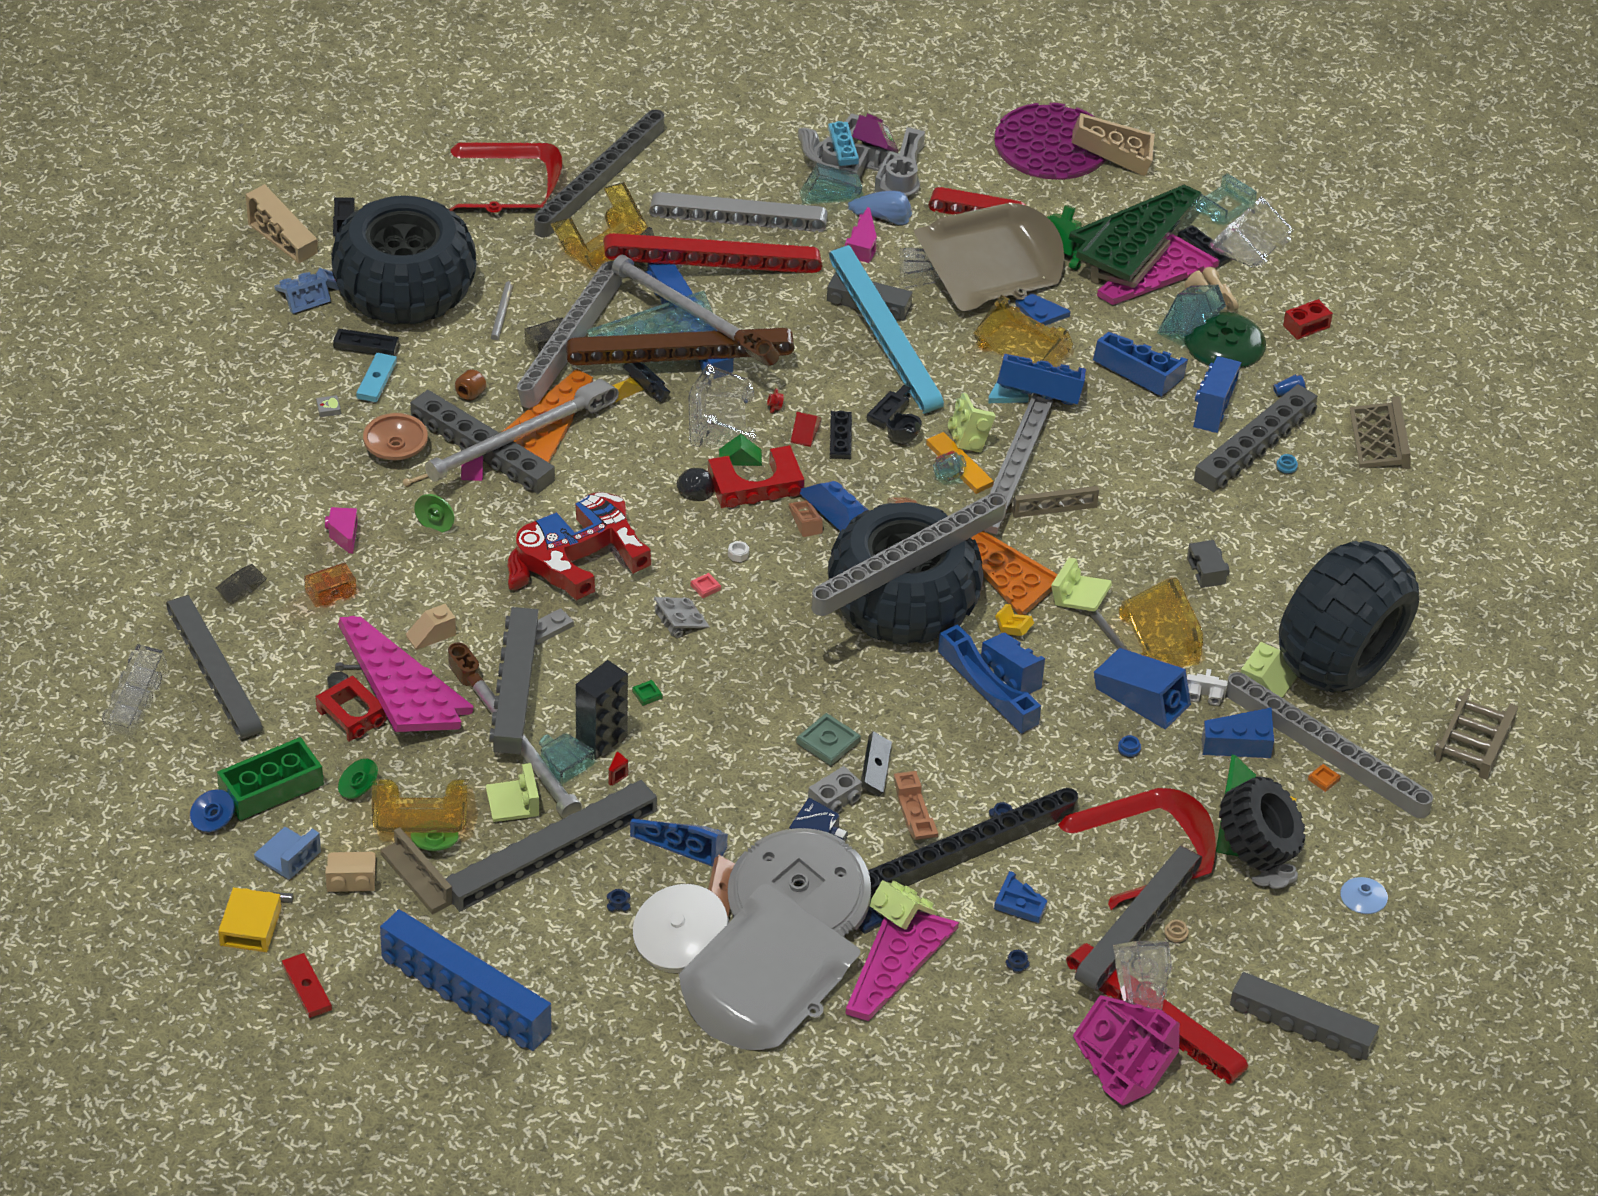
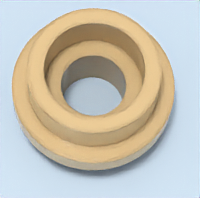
M1181 920L1170 921L1164 931L1166 938L1172 942L1186 940L1189 933L1186 924Z

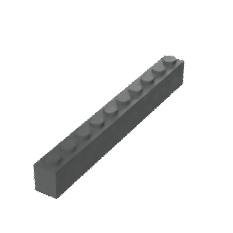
M639 780L615 793L609 794L596 803L589 804L586 808L572 813L556 823L550 824L536 833L530 834L516 843L510 844L507 848L493 853L457 873L449 875L445 879L452 886L453 905L461 912L629 826L632 819L641 820L657 811V796L642 780Z

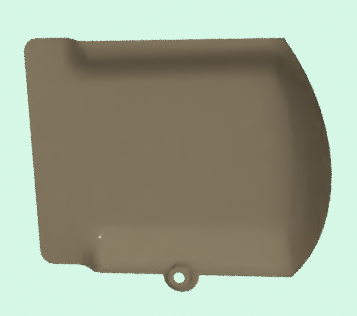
M1006 203L937 219L926 227L914 230L915 236L957 308L961 311L975 309L988 300L1013 295L1020 300L1024 299L1027 296L1026 291L1058 284L1062 274L1064 249L1057 228L1044 214L1026 205Z

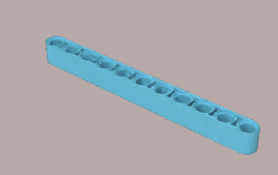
M847 245L830 251L829 258L832 266L903 383L911 388L910 394L920 410H923L922 413L926 414L944 407L940 391L852 248Z

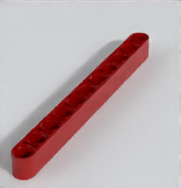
M610 233L603 239L604 253L609 260H615L618 256L625 255L632 259L633 262L798 273H817L822 269L820 251L818 248L811 246Z

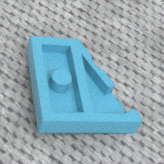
M997 382L988 398V403H1028L1029 395L1021 392V389H1006Z

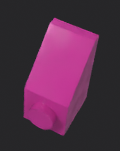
M331 507L330 515L325 517V529H329V537L346 552L353 554L358 526L357 508Z

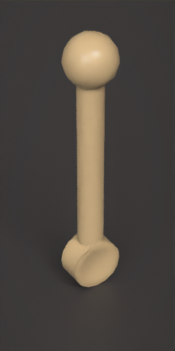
M424 474L412 479L405 478L403 485L408 487L411 483L428 478V475Z

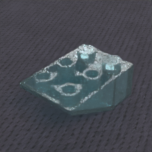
M1193 285L1177 294L1157 333L1167 336L1176 334L1186 336L1193 332L1192 329L1204 325L1210 317L1219 315L1220 311L1227 307L1219 285Z

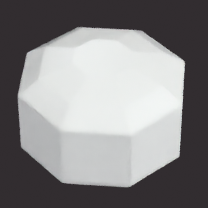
M735 541L729 544L728 557L732 561L742 562L748 559L749 546L745 542Z

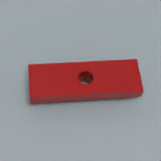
M305 953L281 960L282 967L308 1017L311 1018L331 1011L332 1004Z

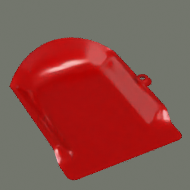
M457 143L451 148V154L456 158L540 159L546 164L548 186L546 199L541 204H499L496 201H492L489 204H456L449 210L452 211L457 207H486L489 212H499L502 207L542 208L553 193L561 173L562 155L560 150L550 143Z
M1155 788L1069 814L1058 824L1064 832L1073 834L1161 808L1171 813L1194 845L1197 853L1202 856L1201 865L1191 879L1212 872L1216 840L1211 817L1196 798L1180 790ZM1145 886L1112 896L1108 901L1110 910L1119 902L1138 896Z

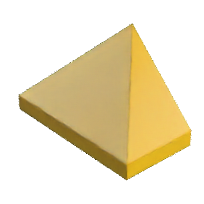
M632 377L612 385L619 392L615 402L643 390Z

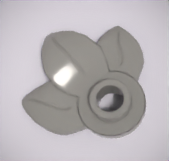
M1281 864L1271 870H1260L1262 874L1252 877V881L1260 886L1270 885L1271 888L1275 889L1283 888L1296 881L1298 873L1295 866Z

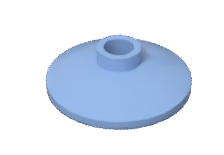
M1365 877L1348 880L1343 884L1340 892L1343 903L1349 909L1361 914H1373L1381 911L1386 906L1388 900L1385 888L1377 881Z

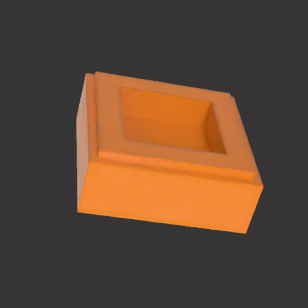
M1324 764L1308 776L1310 782L1325 792L1339 782L1341 778L1339 774Z

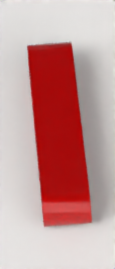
M936 187L933 189L928 206L931 211L955 215L1006 203L1026 204L1012 199Z

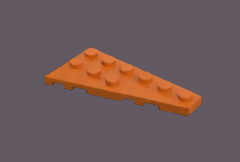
M575 369L543 396L536 406L530 407L503 431L573 400L576 391L593 382V377ZM575 413L525 435L514 442L550 463L560 441H562L571 425Z
M985 531L971 537L972 540H976L980 551L983 576L1006 602L1011 604V607L1018 615H1026L1052 592L1051 585L1058 574Z

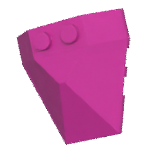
M1100 995L1073 1034V1037L1085 1058L1089 1059L1094 1074L1099 1077L1103 1084L1104 1091L1124 1106L1151 1093L1178 1054L1180 1023L1162 1010L1151 1009L1143 1005H1135Z

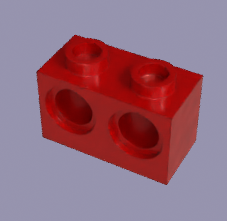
M1317 299L1285 311L1283 326L1298 340L1330 328L1333 313Z

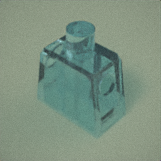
M564 733L556 739L546 734L539 741V745L542 747L541 758L561 785L594 765V750L568 733Z

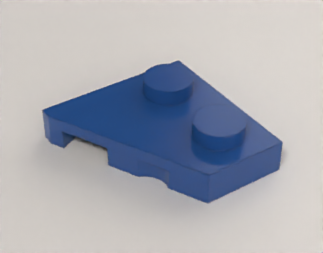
M1035 294L1028 295L1021 300L1017 299L1015 302L1017 308L1037 329L1068 318L1071 313L1070 310Z
M1009 871L995 901L994 909L1039 923L1046 909L1047 900L1034 892L1033 888L1027 883L1023 885L1015 878L1016 874Z

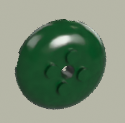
M1232 312L1204 314L1192 321L1185 331L1184 343L1189 349V353L1196 360L1207 366H1210V363H1214L1217 356L1239 361L1241 362L1240 367L1244 366L1246 368L1257 363L1263 357L1266 350V339L1259 326L1247 317Z

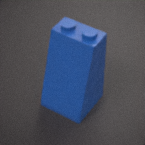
M1119 648L1093 672L1097 690L1163 729L1168 728L1191 705L1186 669Z

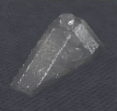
M1134 941L1113 945L1116 971L1123 1001L1162 1010L1164 996H1166L1168 989L1166 988L1168 974H1170L1172 967L1169 941Z

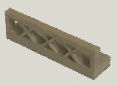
M1098 486L1019 495L1012 498L1009 506L1014 518L1097 508L1099 488Z
M400 827L395 829L394 843L381 849V856L432 915L452 905V886Z

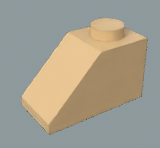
M446 604L426 610L406 633V637L414 649L419 650L456 636V618Z

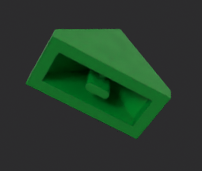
M742 434L719 449V457L729 456L733 466H762V449Z

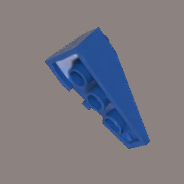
M632 819L630 822L631 837L712 867L714 859L718 855L723 856L727 849L728 834L707 826Z

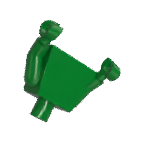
M1065 205L1062 215L1055 213L1046 217L1054 224L1060 234L1064 254L1073 255V259L1068 267L1078 270L1081 267V260L1076 258V254L1082 245L1069 240V234L1071 231L1082 227V223L1073 219L1076 208Z

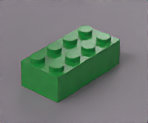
M301 737L217 771L218 789L226 791L233 799L235 804L234 813L240 821L324 785L323 767Z

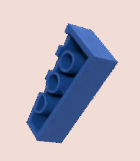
M1107 332L1097 340L1093 357L1095 362L1155 394L1163 396L1184 378L1188 362L1186 358L1175 359L1171 357L1169 352L1163 351L1161 354L1152 351L1151 346L1145 344L1135 345L1133 340L1111 332Z
M1004 354L997 383L1006 389L1017 388L1021 389V392L1025 394L1036 393L1048 400L1055 398L1067 405H1073V403L1078 405L1085 382L1086 368L1079 367L1078 371L1069 369V365L1061 364L1058 367H1053L1047 361L1041 360L1037 361V363H1032L1030 358Z
M1217 356L1215 362L1210 363L1204 381L1202 380L1200 389L1197 390L1195 402H1198L1194 428L1218 433L1220 422L1224 418L1225 409L1228 407L1230 397L1238 380L1241 362Z

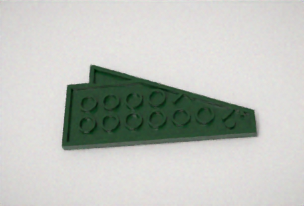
M1182 185L1071 231L1069 240L1082 245L1077 251L1076 258L1130 282L1199 201L1202 192L1187 185Z

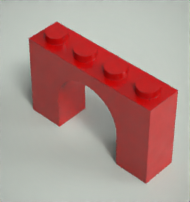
M791 446L770 449L769 464L774 475L763 481H749L738 476L729 456L708 459V472L712 476L713 489L720 507L732 508L743 504H755L766 500H777L778 498L801 495L800 491L804 488L805 479Z

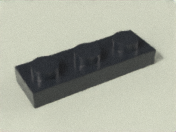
M339 328L333 340V348L371 354L382 353L395 356L399 345V337Z

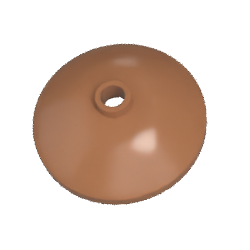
M402 413L379 416L373 419L363 432L364 445L369 452L379 458L393 461L415 456L423 450L428 440V432L425 425L419 419Z

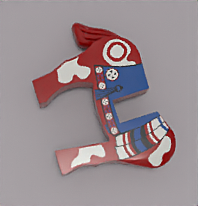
M594 492L588 494L575 504L576 520L584 529L575 533L556 512L526 524L518 531L516 535L517 547L510 553L507 562L509 573L508 588L510 590H517L526 586L530 579V570L544 577L550 584L565 590L575 600H579L595 592V576L591 572L575 566L571 561L588 556L612 543L632 574L651 566V549L637 538L635 531L628 524L624 499L610 493Z

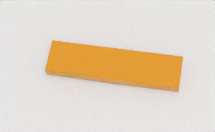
M944 432L926 439V445L938 457L942 454L947 456L951 466L950 469L976 494L993 487L994 481L962 449L958 448L956 443ZM955 451L961 458V464L955 463L957 458H954V453L945 455V453Z

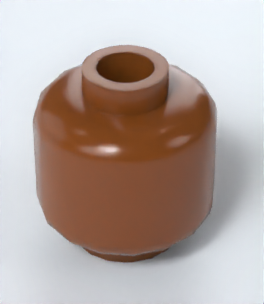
M474 369L465 371L455 382L457 394L466 400H474L486 388L484 376Z

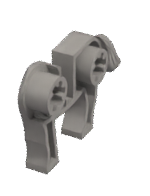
M850 114L845 121L848 122L851 135L859 117L856 114ZM906 127L900 153L878 147L855 144L858 140L853 138L859 157V164L839 166L830 136L820 142L815 130L809 128H800L798 130V139L801 142L803 153L813 161V171L820 179L856 187L865 168L878 171L875 177V192L900 191L908 197L919 191L917 154L924 147L925 131Z

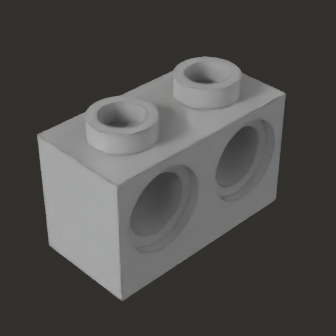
M843 766L810 786L808 798L839 813L846 805L853 804L859 800L862 782Z

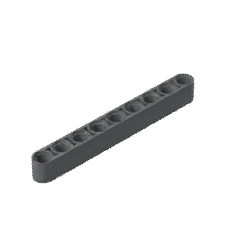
M185 595L167 601L168 614L173 616L171 618L177 630L181 631L180 635L185 644L190 646L188 647L194 660L197 659L196 663L202 674L206 675L205 679L210 688L214 689L213 693L219 704L223 705L221 708L228 720L231 719L230 724L236 734L240 735L238 738L242 740L262 733V725L256 711L190 596Z
M1179 846L1081 962L1074 979L1097 991L1197 872L1202 862V856L1183 846Z

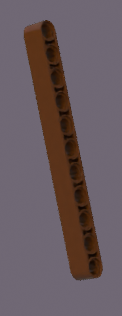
M788 328L742 330L744 332L752 330L768 339L780 356L789 355L795 349L793 333ZM719 331L575 337L566 342L567 361L571 365L576 366L751 357L741 344Z

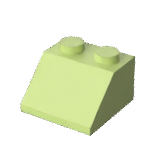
M1263 642L1258 644L1241 669V673L1281 698L1285 696L1297 678L1284 661L1282 651Z

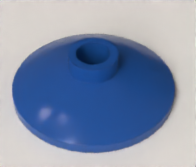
M215 789L207 791L193 803L190 810V820L199 831H217L231 820L235 810L234 801L224 790Z

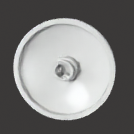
M692 884L673 885L656 892L640 907L633 924V939L638 952L650 965L664 972L680 973L727 926L729 919L723 903L710 890Z

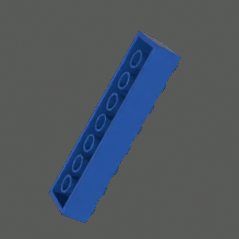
M400 909L380 926L381 954L386 963L396 965L405 975H412L420 980L424 987H431L442 998L452 1000L461 1010L474 1014L480 1022L488 1023L495 1027L501 1035H507L514 1039L520 1047H527L534 1051L552 1033L551 1003Z

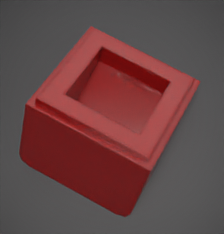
M618 751L608 770V784L610 786L615 785L628 776V759Z

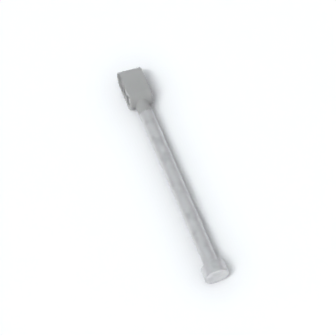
M603 379L593 381L579 388L575 393L574 399L445 459L434 458L426 462V473L434 482L447 476V471L585 408L593 413L613 404L618 398V389Z

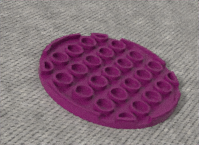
M1050 102L1049 105H1039L1038 103L1024 105L1007 113L995 129L994 143L1000 157L1014 169L1033 177L1050 180L1078 178L1095 171L1106 161L1105 158L1072 143L1073 128L1080 113L1095 117L1078 107L1073 109L1065 107V104Z

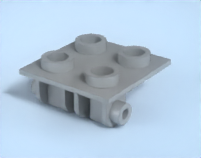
M654 597L657 603L655 605V613L659 616L664 626L668 628L671 636L681 637L684 628L710 627L690 598Z

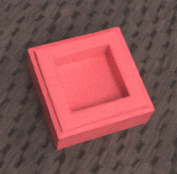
M710 573L700 576L690 583V586L702 598L721 590V585Z

